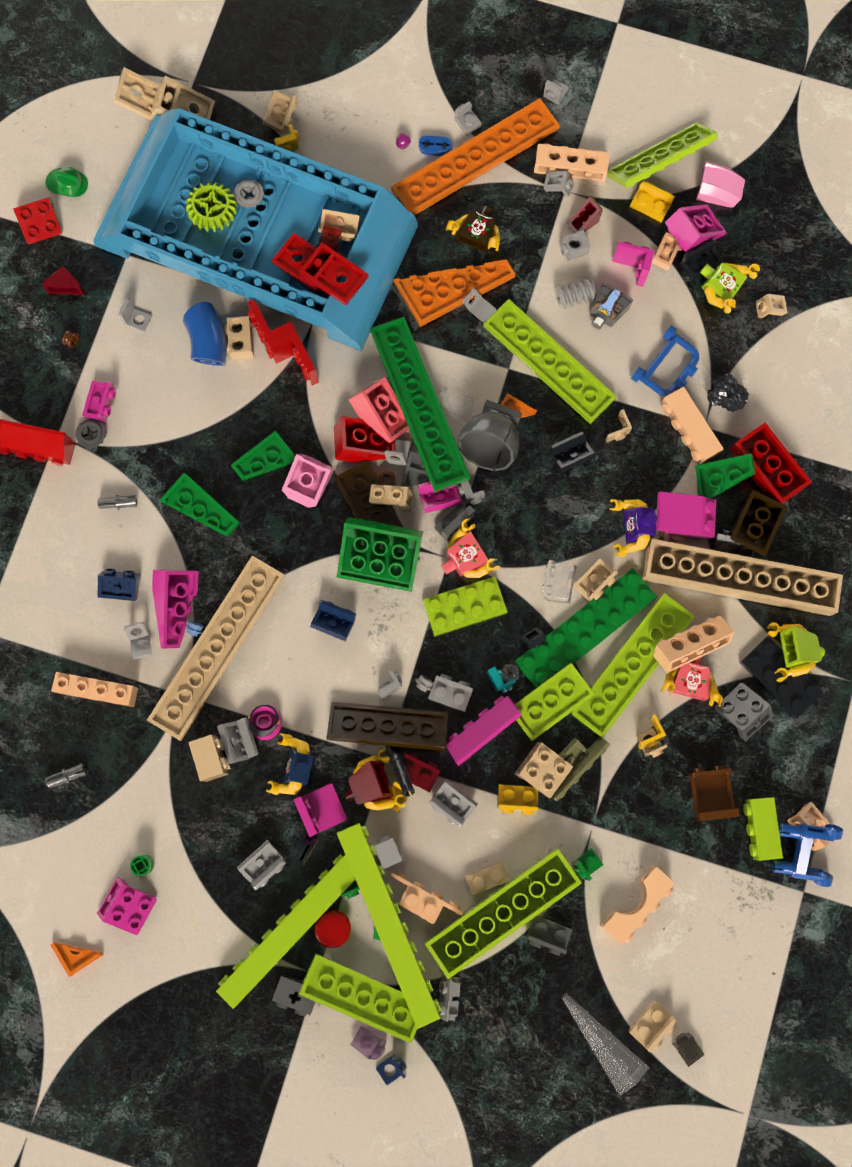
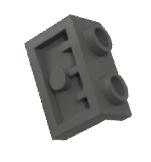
M463 503L457 505L434 528L448 541L462 526L463 520L471 519L474 516L475 510L470 505L466 507Z
M537 915L531 921L526 938L530 940V945L541 948L543 945L549 948L548 952L560 956L561 953H567L566 948L573 929Z

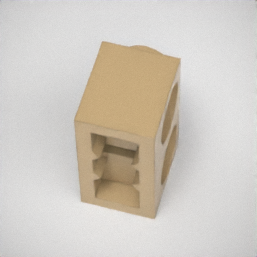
M249 316L227 318V325H224L225 336H228V342H226L227 354H230L232 360L254 358L252 326ZM237 327L242 328L239 332L234 331ZM237 345H243L241 349H235Z

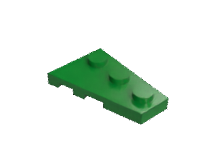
M274 431L235 461L231 467L242 481L293 464L296 456L277 432Z

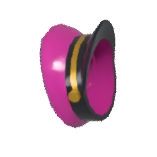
M271 705L257 706L248 716L249 729L257 739L269 740L274 738L282 726L280 712Z

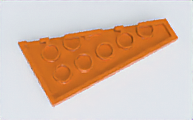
M507 259L488 262L480 266H466L463 269L454 268L431 272L423 276L414 275L406 279L397 278L393 279V282L421 327L463 305L462 301L474 288L482 295L515 278V272ZM475 295L472 296L469 301L473 300L475 298Z

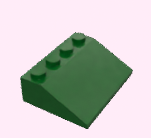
M348 517L344 524L336 578L412 592L424 531Z

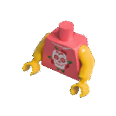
M470 518L463 520L462 526L452 535L447 545L446 555L449 560L441 564L446 575L456 569L460 577L480 578L491 572V570L500 569V566L493 567V562L497 559L488 560L471 531L468 532L475 528V524H472L470 527L467 526Z
M702 657L666 673L664 685L660 689L661 692L668 689L669 695L675 693L702 701L708 700L710 697V706L716 701L720 707L723 701L710 668L701 666Z

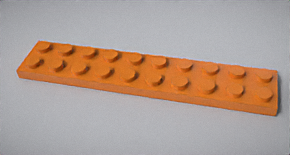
M539 98L391 186V190L398 201L415 216L559 130L560 125Z

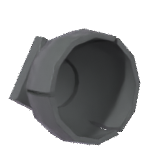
M486 400L482 414L472 416L460 431L458 439L459 450L468 461L480 468L492 471L507 469L518 456L520 437L517 426L522 413Z

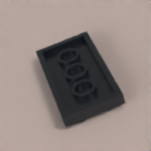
M769 636L765 637L739 662L794 719H797L824 693L806 674L795 677L790 675L782 682L777 681L778 678L783 677V674L780 672L774 674L778 669H790L786 667L783 650Z

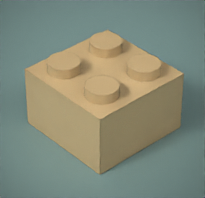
M209 735L188 742L200 781L208 782L229 775L231 766L227 758L224 757V747L218 736Z

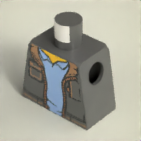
M603 282L590 312V315L595 317L591 323L592 326L598 330L604 324L612 327L629 310L633 299Z

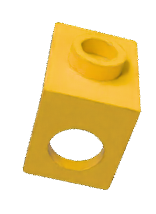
M656 714L652 715L650 720L658 735L640 742L638 745L639 749L647 746L649 748L656 747L660 744L659 741L663 740L666 736Z

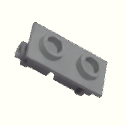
M442 975L439 983V1004L442 1009L439 1012L440 1019L446 1022L448 1020L454 1021L455 1017L458 1016L459 1001L452 1000V997H459L461 982L459 977L447 979L446 976Z

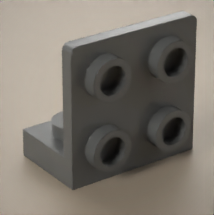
M740 683L723 699L720 707L718 704L715 706V710L737 728L740 738L745 742L773 717L771 705L744 683Z

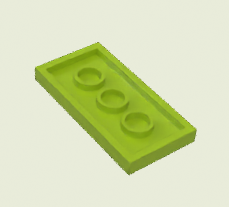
M496 577L423 599L434 637L507 614Z
M570 663L515 704L523 714L516 721L530 740L533 741L595 694L573 664Z

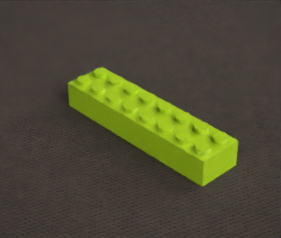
M555 848L463 913L462 916H459L425 941V945L447 979H449L582 884V882L560 850Z

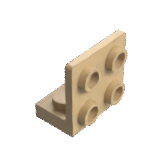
M537 742L514 774L526 780L548 798H551L573 766L545 744Z

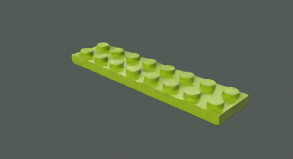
M510 299L483 324L484 328L589 424L616 399L617 396Z
M664 593L592 685L591 690L595 695L573 710L571 715L599 737L603 738L659 665L653 656L657 643L661 640H668L679 632L683 633L695 616Z

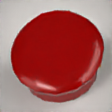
M330 910L324 913L315 925L317 940L322 946L328 948L342 946L348 940L351 932L349 918L338 910Z

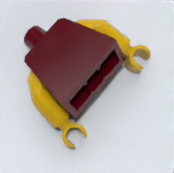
M385 749L379 750L377 756L372 755L357 764L353 775L348 780L351 790L345 793L348 802L356 801L357 805H364L367 809L373 810L393 808V805H397L400 808L406 806V803L398 804V799L404 798L402 794L397 795L395 799L391 798L394 795L382 763H388L390 757L381 758L383 754L387 753Z

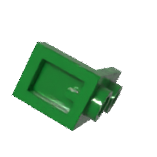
M590 848L572 862L575 866L572 869L578 878L590 881L592 879L590 875L604 864L593 849Z

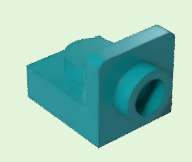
M493 667L486 672L497 693L502 691L504 694L514 689L512 685L516 683L515 679L504 684L503 680L505 678L500 669L496 670Z

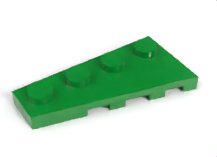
M183 473L159 500L227 537L240 524L233 515L186 473Z

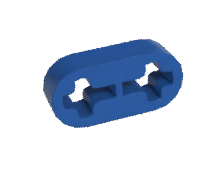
M423 136L419 139V151L424 155L443 156L452 151V141L447 137ZM425 143H429L428 148L424 146ZM443 144H446V149H442Z

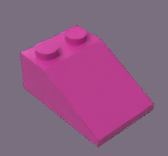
M708 205L681 207L665 222L669 233L676 238L679 247L685 252L690 249L695 250L699 248L705 241L710 242L727 234Z
M658 492L656 530L694 540L715 537L716 500L703 496Z

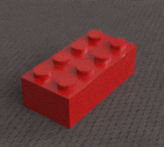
M766 422L737 441L729 449L735 457L747 454L753 455L756 473L750 477L765 496L782 504L812 483Z

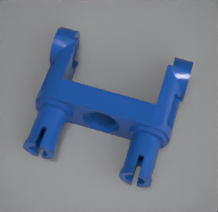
M781 823L780 827L782 828L779 829L781 837L798 839L793 861L785 862L774 859L773 863L775 864H772V872L790 874L791 877L796 879L811 880L823 887L832 886L833 876L823 871V869L808 867L813 838L827 841L842 839L843 829L834 824H826L825 827L807 824L794 826Z

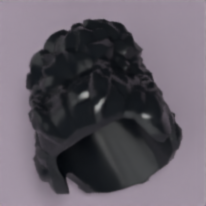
M729 372L721 380L719 379L714 382L715 388L713 391L709 389L707 391L708 401L712 405L725 408L727 411L742 410L748 402L749 393L747 389L738 384L735 377Z

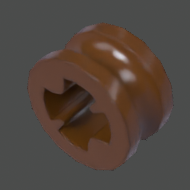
M67 330L62 338V344L68 345L71 349L75 348L79 341V334L73 333L72 330Z
M391 471L381 472L379 475L380 484L394 486L395 475ZM387 476L388 478V476H390L391 483L387 484L386 482V484H384L383 477Z

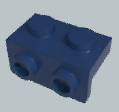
M321 600L310 627L346 642L354 626L357 614L349 609L341 608L332 602Z

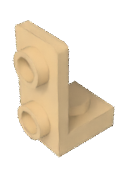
M371 485L369 498L371 504L400 506L403 511H411L413 492L408 487Z

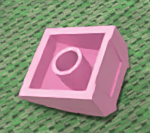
M706 161L702 169V179L696 200L730 208L734 207L742 199L745 179L725 166Z
M296 454L282 491L289 499L308 508L314 507L319 502L334 468L308 455Z

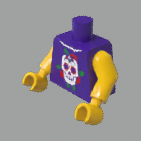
M615 499L610 500V502L616 503V507L610 508V510L621 511L623 508L625 509L623 514L627 546L614 545L613 548L619 550L614 555L624 557L627 552L632 553L645 549L650 539L656 535L657 516L654 508H648L647 504L639 499L624 500V502Z

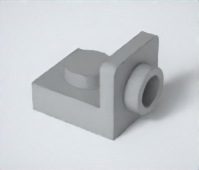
M470 101L466 104H461L455 110V121L466 136L481 128L482 124L471 110L472 104Z
M568 171L547 172L543 188L546 192L562 191L565 196H569L574 182Z
M392 669L388 672L394 682H385L379 686L380 690L377 691L382 700L402 688L400 683L403 680L398 672L393 673Z

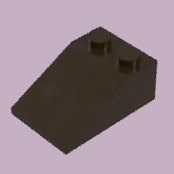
M752 490L745 498L730 539L766 556L788 506Z

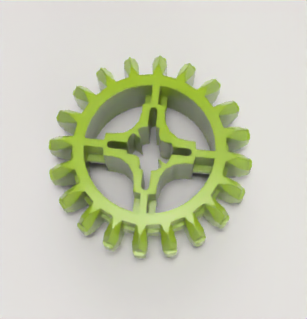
M215 181L213 185L207 182L206 186L200 183L199 189L194 187V193L189 192V198L186 200V211L194 226L198 225L200 230L205 227L207 232L211 228L216 232V228H220L223 231V225L229 227V221L234 222V215L237 214V203L235 202V196L231 194L229 188L225 189L223 184L218 187V183ZM217 198L223 200L226 204H222V202L218 201ZM197 210L206 213V216L201 215Z

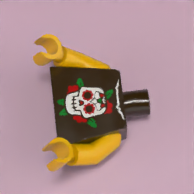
M483 206L481 212L472 210L469 214L462 216L456 221H448L445 230H452L453 235L457 231V242L487 254L490 247L496 248V251L499 249L501 240L499 228L495 225L496 220L490 217L493 212L490 207Z

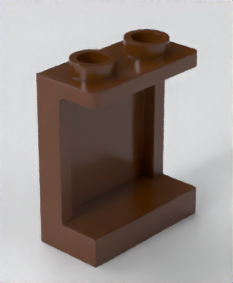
M725 765L713 766L712 771H706V767L695 768L694 773H688L696 821L740 816L739 809L735 808L730 779L731 768L726 769Z

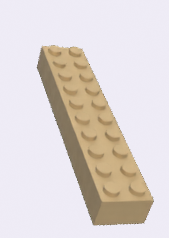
M651 539L646 549L642 579L659 584L831 616L838 613L843 575Z

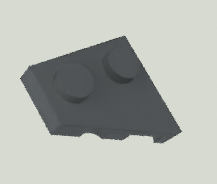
M410 451L401 486L409 487L430 482L419 454Z

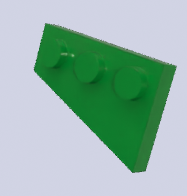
M747 454L696 465L699 496L711 499L754 475L756 472L753 455Z

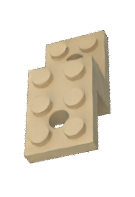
M124 67L113 103L150 121L154 120L156 114L161 115L178 108L192 113L189 106L196 108L197 114L195 115L210 120L215 100L167 76H164L160 83L157 84ZM131 90H137L140 97H135Z

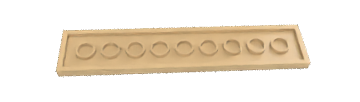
M254 556L250 558L147 721L182 741L285 578L284 574Z

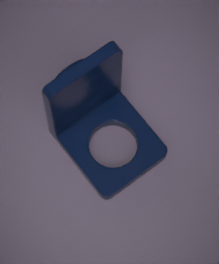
M393 1054L376 1067L386 1085H389L400 1076L403 1079L406 1077L405 1069H407V1066L401 1057L398 1058L396 1054ZM388 1064L393 1065L396 1069L395 1074L391 1077L386 1076L383 1071L384 1067Z

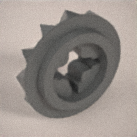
M87 419L78 425L75 433L76 439L81 446L88 449L97 448L98 445L103 444V440L106 437V429L98 420ZM89 428L93 432H96L95 434H93V440L89 436H87L89 435Z

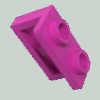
M92 380L82 413L84 418L106 422L107 417L111 414L110 405L112 399L116 397V387L112 382L102 383Z
M430 482L418 485L419 496L425 513L462 504L456 485L437 492L433 491Z

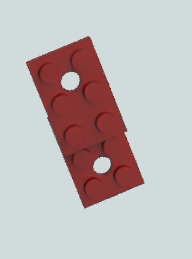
M295 233L291 235L271 260L274 266L316 295L323 290L345 306L369 277L368 273L324 243H321L316 248ZM296 255L303 257L300 262H295L293 258ZM339 276L347 278L344 283H338L336 279Z
M255 300L247 302L249 306L247 312L253 327L256 328L261 343L264 344L269 358H273L277 364L294 356L297 365H300L302 369L301 372L305 380H309L312 386L319 383L316 369L291 321L270 331Z

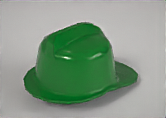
M72 167L52 170L47 175L45 181L46 187L50 192L68 197H79L88 189L87 178Z

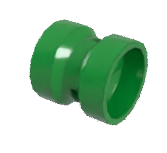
M140 855L132 859L130 869L134 875L143 876L153 871L155 863L151 856Z

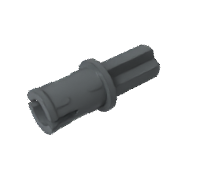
M116 495L113 498H99L97 503L99 509L117 508V510H120V508L137 507L136 495Z
M80 763L69 769L63 768L61 772L46 777V785L48 788H52L65 782L70 783V780L87 775L86 769L83 768L84 764Z

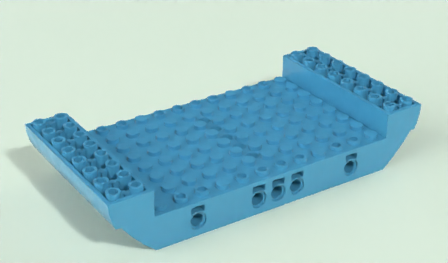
M178 108L161 115L156 114L93 241L96 247L128 259L130 254L134 253L324 328L327 331L328 339L362 352L370 334V328L373 327L393 279L418 227V222L414 214L409 212L382 186ZM244 180L257 181L262 186L264 192L267 189L273 190V193L269 196L264 194L262 203L256 205V208L259 205L266 206L263 211H258L255 207H249L248 209L243 206L240 207L237 203V214L234 215V222L229 221V227L223 225V231L220 228H216L217 230L214 232L210 228L207 232L205 227L200 230L198 225L194 226L186 211V200L189 198V192L194 193V187L199 189L200 183L206 186L207 182L213 185L216 181L218 187L223 184L225 189L229 188L233 195L236 186ZM252 192L245 193L246 198H248L249 196L253 197ZM217 198V200L221 201L222 204H226L223 200ZM197 210L201 215L206 216V213ZM322 210L359 215L360 222L356 239L352 238V242L341 240V236L334 235L333 238L322 237L323 233L318 232L321 224ZM251 221L259 222L256 227L249 226ZM293 233L316 248L321 243H324L368 273V279L346 306L323 290L316 295L272 264L271 260ZM249 236L251 240L248 243H243L241 241L242 238ZM237 252H242L243 257L240 259L234 258V254ZM296 255L293 258L295 262H300L303 259L301 255ZM339 276L336 279L338 283H344L347 280L345 276Z

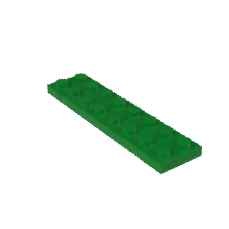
M634 568L630 569L610 587L606 588L597 600H591L546 636L547 640L543 641L539 647L529 649L514 661L535 689L570 663H576L657 598L656 594Z

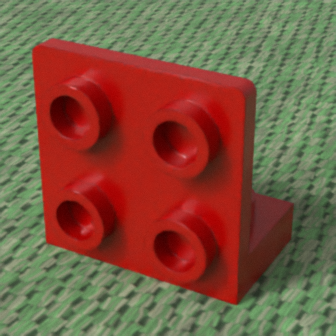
M51 197L13 208L27 244L62 234L61 227L51 205L53 204Z

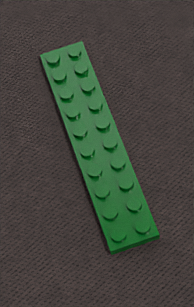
M405 317L370 328L371 336L433 491L437 492L470 480Z

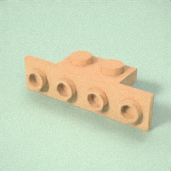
M399 871L396 874L391 873V878L407 886L398 905L432 924L435 923L443 907L462 916L463 912L459 910L461 906L452 901L448 904L442 901L443 896L434 891L431 894L424 891V885L416 881L413 884L406 880L407 876Z

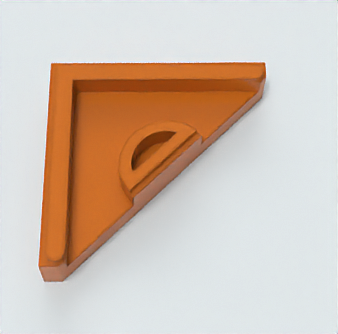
M508 393L500 404L522 413L521 418L535 415L537 412L534 408Z
M56 942L51 944L52 949L69 977L103 956V953Z

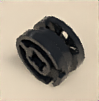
M304 832L295 845L290 858L298 859L299 863L304 865L318 840L309 838L308 834Z

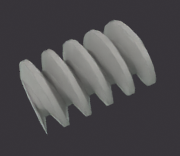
M590 278V281L588 279H584L583 282L577 281L576 284L571 282L569 286L564 284L562 288L559 286L555 287L557 302L559 305L562 304L564 309L567 308L568 302L573 307L575 300L578 305L581 304V299L588 303V297L595 301L596 291L592 278Z

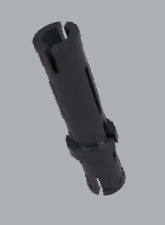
M385 746L390 757L389 763L394 768L402 795L410 797L408 791L413 795L415 790L404 764L405 758L400 753L398 747Z

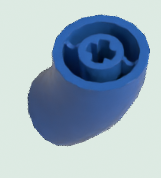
M210 302L197 303L189 308L183 317V323L191 343L190 359L201 364L225 366L227 356L226 339L219 314Z

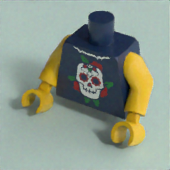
M280 733L279 735L283 736V741H278L277 743L291 747L283 782L279 784L269 781L268 784H271L272 787L270 790H266V792L275 795L279 793L297 794L308 783L313 755L307 742L292 738L290 734Z

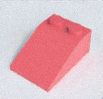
M385 377L371 383L348 399L357 415L388 443H391L409 429L397 397Z

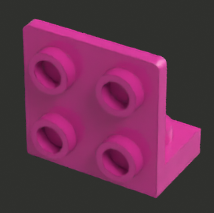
M618 242L612 262L637 268L635 278H638L636 285L643 287L650 271L655 250L645 246H635L629 242Z
M328 784L305 796L294 799L309 837L347 820L333 784Z
M117 877L101 904L97 915L102 922L138 935L157 899L154 896L130 887L124 879Z

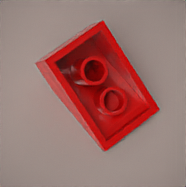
M341 416L334 425L335 460L348 462L385 460V451L396 452L395 440L388 443L362 419Z

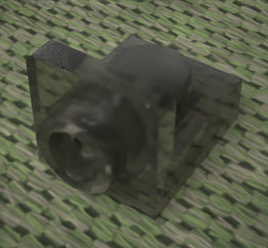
M689 1032L678 1035L675 1038L676 1042L672 1044L688 1067L705 1055L696 1043L693 1035Z

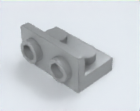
M441 674L440 677L436 676L428 699L465 712L473 688H470V684L464 681H459V683L453 682L451 677Z

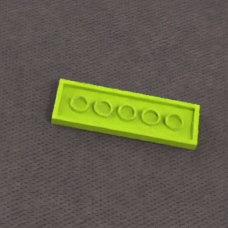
M696 122L607 170L608 178L625 188L632 187L637 182L649 178L657 171L664 170L668 165L679 162L681 158L695 153L696 150L703 146L710 145L711 142L718 139V134L716 131Z
M315 954L298 993L299 995L412 1043L417 1027L401 991Z

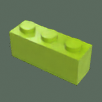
M774 797L746 799L743 809L745 816L748 817L746 830L751 838V844L749 845L750 855L753 856V860L758 861L782 859L783 855Z

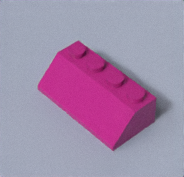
M503 696L499 697L493 702L495 706L492 709L488 710L486 708L478 714L480 718L476 722L469 721L463 726L464 731L458 735L456 732L447 739L449 743L446 747L458 766L523 715L509 696L505 698Z

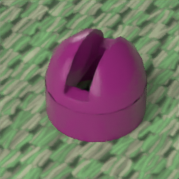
M399 133L396 138V145L398 148L406 149L411 143V139L405 134Z

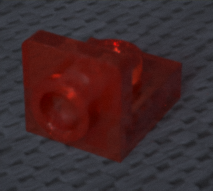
M324 225L319 239V246L321 243H324L339 254V240L342 230Z

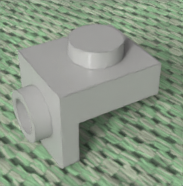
M469 481L459 483L457 486L459 495L464 497L466 504H478L485 496L484 490L473 494Z

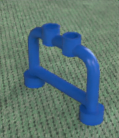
M672 325L663 335V338L668 342L645 371L639 366L630 378L636 383L638 380L654 392L665 397L686 386L688 382L685 379L688 375L692 377L698 370L696 365L699 361L698 350L675 333L677 329ZM677 343L691 353L692 359L669 389H663L652 381L650 377Z

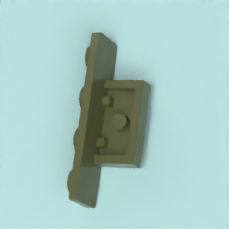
M599 737L586 749L574 738L559 754L573 768L551 798L558 801L564 797L566 791L579 781L581 775L593 766V763L599 756L606 752L610 743Z

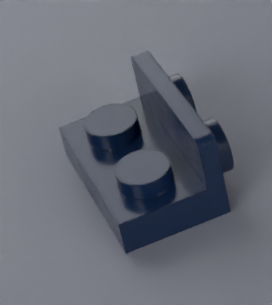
M105 569L98 575L97 597L136 601L138 599V580L141 578V574H136L135 571L131 570L116 572V569Z

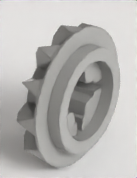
M244 180L236 186L234 196L240 207L243 206L247 209L249 207L256 208L257 204L262 203L264 191L257 181ZM252 192L253 197L249 196L248 198H246L245 193Z

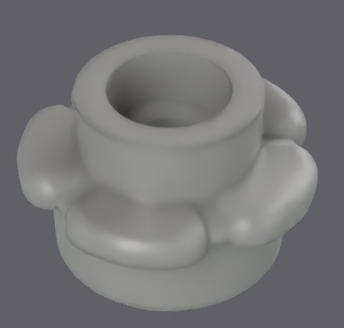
M420 675L418 679H415L417 682L416 686L424 692L432 690L431 687L434 683L429 678Z

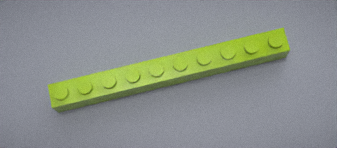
M359 822L337 832L417 1029L439 1020V1012L442 1009L438 1000H433L431 992L434 990L430 980L425 981L422 973L426 971L422 961H417L414 955L417 949L413 940L409 942L406 934L409 933L405 921H400L398 914H401L398 903L392 902L390 897L393 894L389 882L385 884L382 878L385 872L381 863L377 865L374 857L377 856L373 844H368L366 838L369 837L366 826L361 827Z
M340 854L332 862L335 866L330 871L326 869L318 877L321 881L316 886L312 884L304 892L307 896L302 901L297 899L290 907L292 909L291 913L288 916L283 914L276 921L278 926L273 931L269 929L261 937L264 941L259 946L255 944L247 952L249 957L244 962L240 960L232 968L235 972L230 977L226 974L218 983L220 988L216 992L233 1009L353 883L355 877L346 855Z

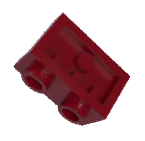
M410 752L409 755L405 753L403 756L405 758L404 764L411 783L430 793L440 773V770L437 769L438 765L430 761L427 764L420 761L421 757L413 752Z

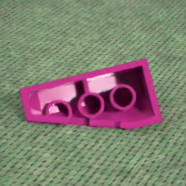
M153 570L152 591L160 646L162 649L180 648L186 629L185 622L188 613H191L192 610L190 606L193 597L196 596L198 591V571Z

